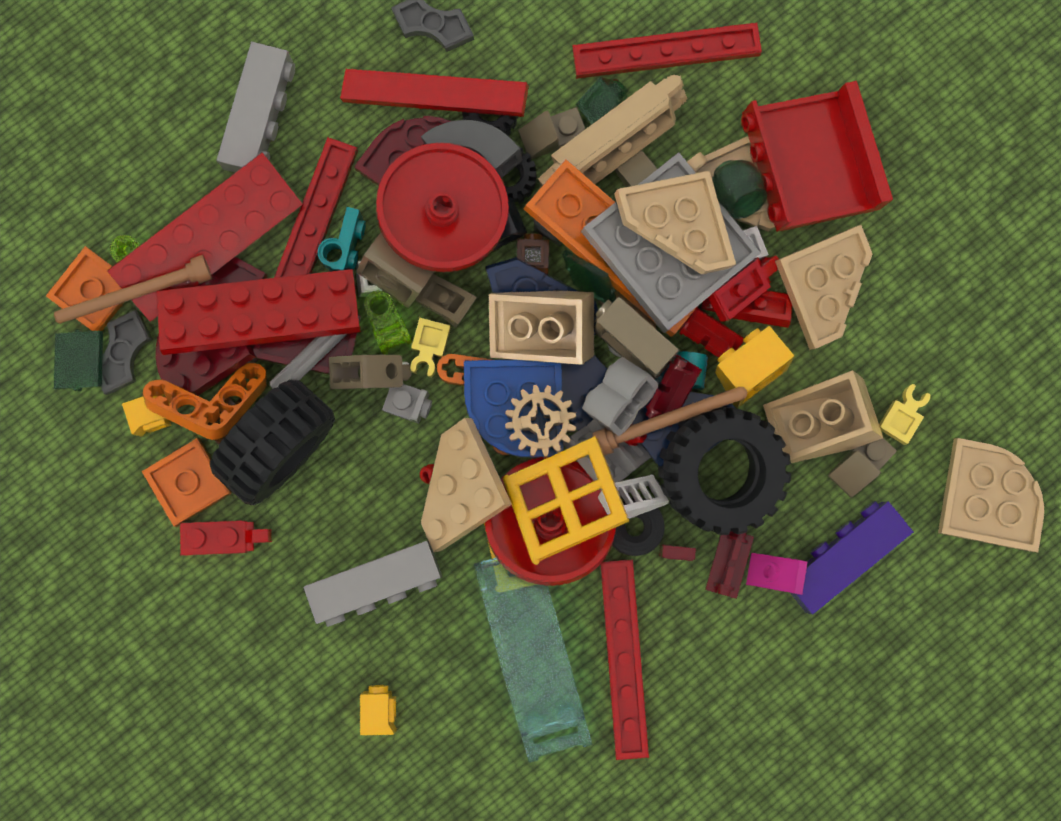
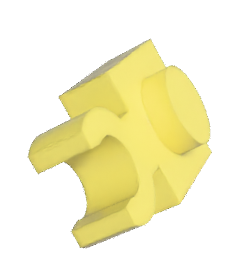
M419 317L411 349L420 353L411 362L410 369L412 373L416 374L419 364L426 363L429 365L427 376L430 378L434 376L436 367L433 358L434 356H444L451 330L450 325Z
M914 384L909 385L903 391V403L897 400L892 402L879 424L882 432L903 445L909 443L924 416L916 411L918 408L925 406L930 400L929 393L923 394L920 401L914 400L912 397V392L916 387Z

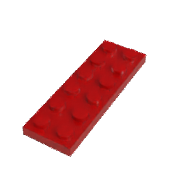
M261 152L113 265L107 272L123 289L185 268V264L190 263L191 258L204 255L212 275L303 204L263 152ZM191 280L162 290L196 287L199 285V282L192 283ZM157 292L132 299L133 303L150 322L158 316Z
M353 269L156 291L159 346L162 355L360 332Z

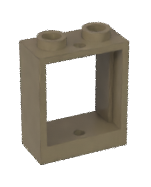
M620 297L613 303L607 300L595 314L597 316L595 319V334L621 357L649 373L655 380L669 366V361L674 360L679 351L678 348Z

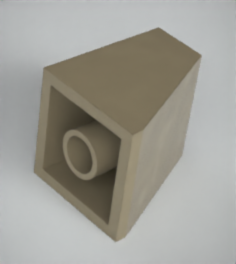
M380 233L364 254L356 273L409 309L434 271L416 267L402 259L393 251L382 233Z

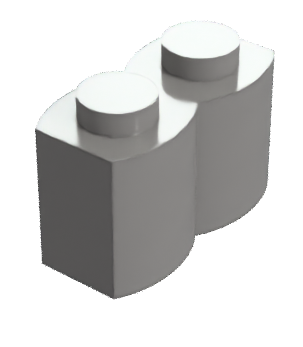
M621 357L608 367L603 382L587 394L582 409L591 418L617 436H620L632 424L638 411L653 397L659 384L649 373Z

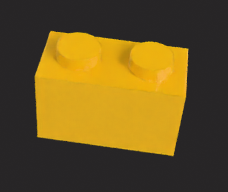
M770 326L763 331H760L759 328L755 329L743 339L745 344L736 351L730 348L717 359L719 364L715 373L725 391L737 387H744L747 390L745 399L733 403L736 408H739L786 372L794 358L793 353Z

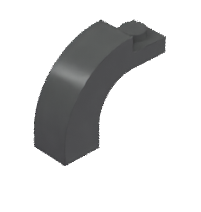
M450 121L432 128L421 136L424 145L430 143H451L478 153L495 168L501 179L523 160L520 148L509 136L498 128L480 121Z

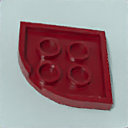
M423 116V118H414L406 121L402 119L393 123L373 140L354 166L355 170L379 186L384 173L399 156L410 149L424 145L421 138L423 134L436 126L450 121L435 116Z
M212 275V280L203 282L198 286L221 284V282ZM159 333L156 342L155 359L161 380L168 381L197 396L256 358L251 345L162 355L159 346Z

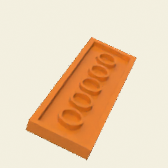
M565 160L523 209L654 322L581 233L583 227L613 205L615 201L568 160ZM694 308L690 313H688L684 318H682L666 333L670 337L675 335L676 332L680 329V327L684 324V322L689 318V316L693 313V311L696 308Z

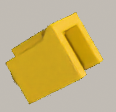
M144 397L122 403L132 435L142 437L146 432L151 433L172 426L170 420L147 409Z
M388 685L369 686V691H364L360 694V735H394L397 731L393 723L396 720V696H392V691H388Z

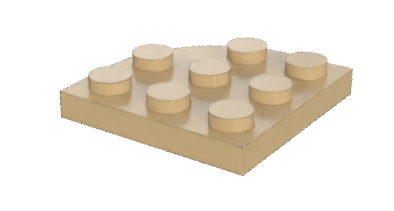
M955 438L953 440L938 533L1029 552H1038L1044 520V501L1038 481L1033 479L1030 472L1024 466L1025 463L1008 450L987 443Z

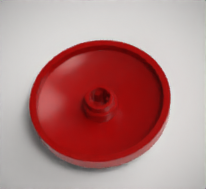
M451 143L425 144L403 153L384 173L378 187L376 199L378 225L388 245L408 263L435 272H452L466 269L487 257L494 250L503 235L509 209L504 183L495 168L478 153Z
M540 457L523 462L509 470L505 475L516 473L548 457ZM576 461L560 468L569 492L593 482L588 473ZM548 474L520 486L528 511L556 499ZM502 477L500 480H501V482H502V484H503V486H504V488H505V490H506L505 484H504V482H503V477ZM601 489L573 501L582 526L608 515L598 499L602 491ZM512 505L485 522V530L490 548L503 567L522 580L545 586L568 584L590 574L606 558L616 533V528H613L543 559L538 565H535L531 561ZM560 507L532 519L540 545L569 533Z

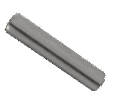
M347 334L316 337L270 381L271 388H277L279 384L291 379L299 381Z

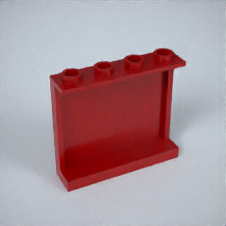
M857 81L847 82L835 92L758 106L757 101L754 100L742 112V128L748 134L750 140V156L752 161L757 164L759 186L766 195L768 217L774 223L776 232L877 211L893 200Z

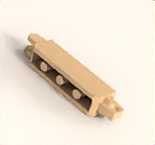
M675 74L667 76V79H663L657 85L650 81L591 126L587 127L579 135L560 147L551 155L554 164L538 178L541 187L565 160H568L589 180L596 184L673 127L676 120L674 111L680 108L687 100L685 90H682L684 85L681 76Z

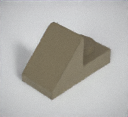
M576 107L550 116L548 110L544 111L520 128L518 132L526 153L528 152L531 155V159L558 150L583 132L585 127Z
M433 274L415 300L427 309L442 316L453 327L457 328L475 302L476 297Z
M884 438L852 449L827 476L852 498L881 474L880 469L897 450Z

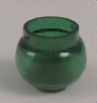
M728 160L720 164L714 171L712 181L718 202L733 218H746L758 211L766 202L767 192L764 189V177L752 162L747 160Z

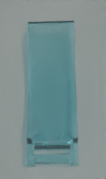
M497 558L474 563L498 658L529 763L538 761L539 756L581 744L583 747L592 745L549 587L518 578L505 569ZM575 726L578 728V732L534 744L533 738Z

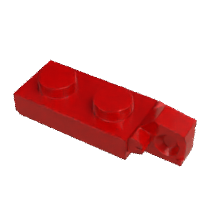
M777 255L769 258L764 257L761 260L759 257L754 258L708 297L720 322L732 319L771 287L769 276L778 270L775 263L779 259Z
M766 290L735 315L733 319L788 328L791 323L792 304L788 294ZM706 298L702 302L701 309L715 312L709 299Z
M245 520L180 523V556L248 553V551H254V543L272 542V529L254 530V522H247Z

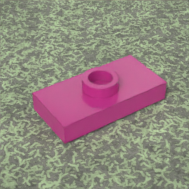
M751 553L746 585L802 595L808 562Z

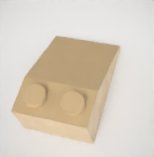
M536 291L490 293V358L584 364L594 356V292Z
M853 370L763 405L768 422L775 428L774 434L782 436L786 444L782 451L790 455L791 463L852 450L883 439L865 381Z

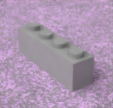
M251 41L216 160L223 170L236 172L261 152L270 160V153L267 151L270 141H274L278 133V122L276 120L279 111H283L286 105L287 93H285L287 82H291L295 74V63H293L287 50Z
M424 541L306 585L303 588L316 624L325 621L326 626L329 627L345 621V613L356 610L357 615H361L376 609L375 602L387 598L388 604L407 598L405 591L417 587L420 593L438 586L436 579L443 576L429 541Z

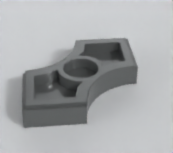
M406 0L391 7L405 38L411 36L432 38L446 52L474 40V35L459 8L450 11L438 10L429 6L424 0Z
M134 310L107 323L109 331L108 347L102 357L91 365L102 391L106 395L136 382L134 375L135 358L139 350L152 340L138 310Z

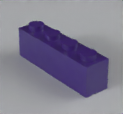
M873 501L861 510L860 513L863 517L854 524L851 521L847 522L835 532L838 536L829 544L824 541L810 552L813 557L807 561L802 595L790 593L806 613L813 615L914 533L889 501L880 502L879 504Z

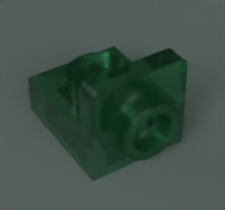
M600 77L575 105L588 121L593 124L628 98L626 95L628 90L615 78L611 80Z

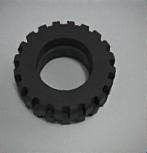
M292 379L287 382L284 381L255 403V406L241 417L242 419L232 427L226 438L221 441L219 448L212 456L213 459L210 461L212 474L245 504L256 505L263 502L265 498L270 497L274 491L284 485L320 446V443L326 438L335 422L333 410L301 381Z
M720 407L677 423L680 427L678 431H670L666 438L670 441L668 448L661 449L659 457L664 459L663 466L658 467V475L664 480V483L661 485L664 495L669 497V504L676 512L681 514V517L707 532L713 531L718 535H729L730 531L737 535L747 533V526H752L756 529L764 524L762 518L765 515L773 517L778 511L775 507L778 499L784 502L788 493L783 491L784 483H790L791 473L785 469V465H790L791 460L790 455L782 451V448L786 446L782 436L774 434L775 428L769 422L761 420L760 416L732 407ZM725 439L735 440L743 445L748 455L749 472L743 486L732 496L721 500L712 499L702 492L699 484L698 469L700 461L705 452L715 443Z

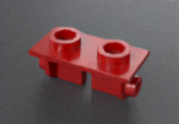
M699 308L693 311L679 329L680 335L684 334L697 344H702L706 350L718 358L730 348H733L735 351L738 350L744 339Z

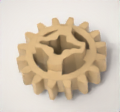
M533 385L532 394H528L522 389L521 396L523 399L521 401L515 398L511 399L515 410H506V416L512 418V421L506 423L505 428L509 430L514 429V433L509 439L511 442L518 439L521 441L518 450L522 451L528 446L531 448V456L534 457L537 450H542L544 457H548L549 448L553 447L559 453L561 451L560 441L567 444L570 443L571 439L566 435V432H575L576 427L569 424V421L576 418V413H568L567 409L572 405L571 400L561 401L563 395L561 390L554 396L551 394V386L547 385L544 392H539L538 386ZM544 400L555 404L560 411H551L544 406ZM532 402V409L528 415L519 418L524 406ZM537 407H540V412L544 418L550 419V421L545 423L544 436L541 435V429H539L538 425L531 423V421L536 420V414H538ZM563 424L560 433L550 440L549 433L553 427ZM521 431H531L537 436L538 442L527 439Z

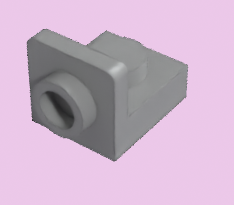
M403 384L402 387L389 389L382 411L419 424L421 417L427 418L432 406V400L428 399L430 395L428 391Z

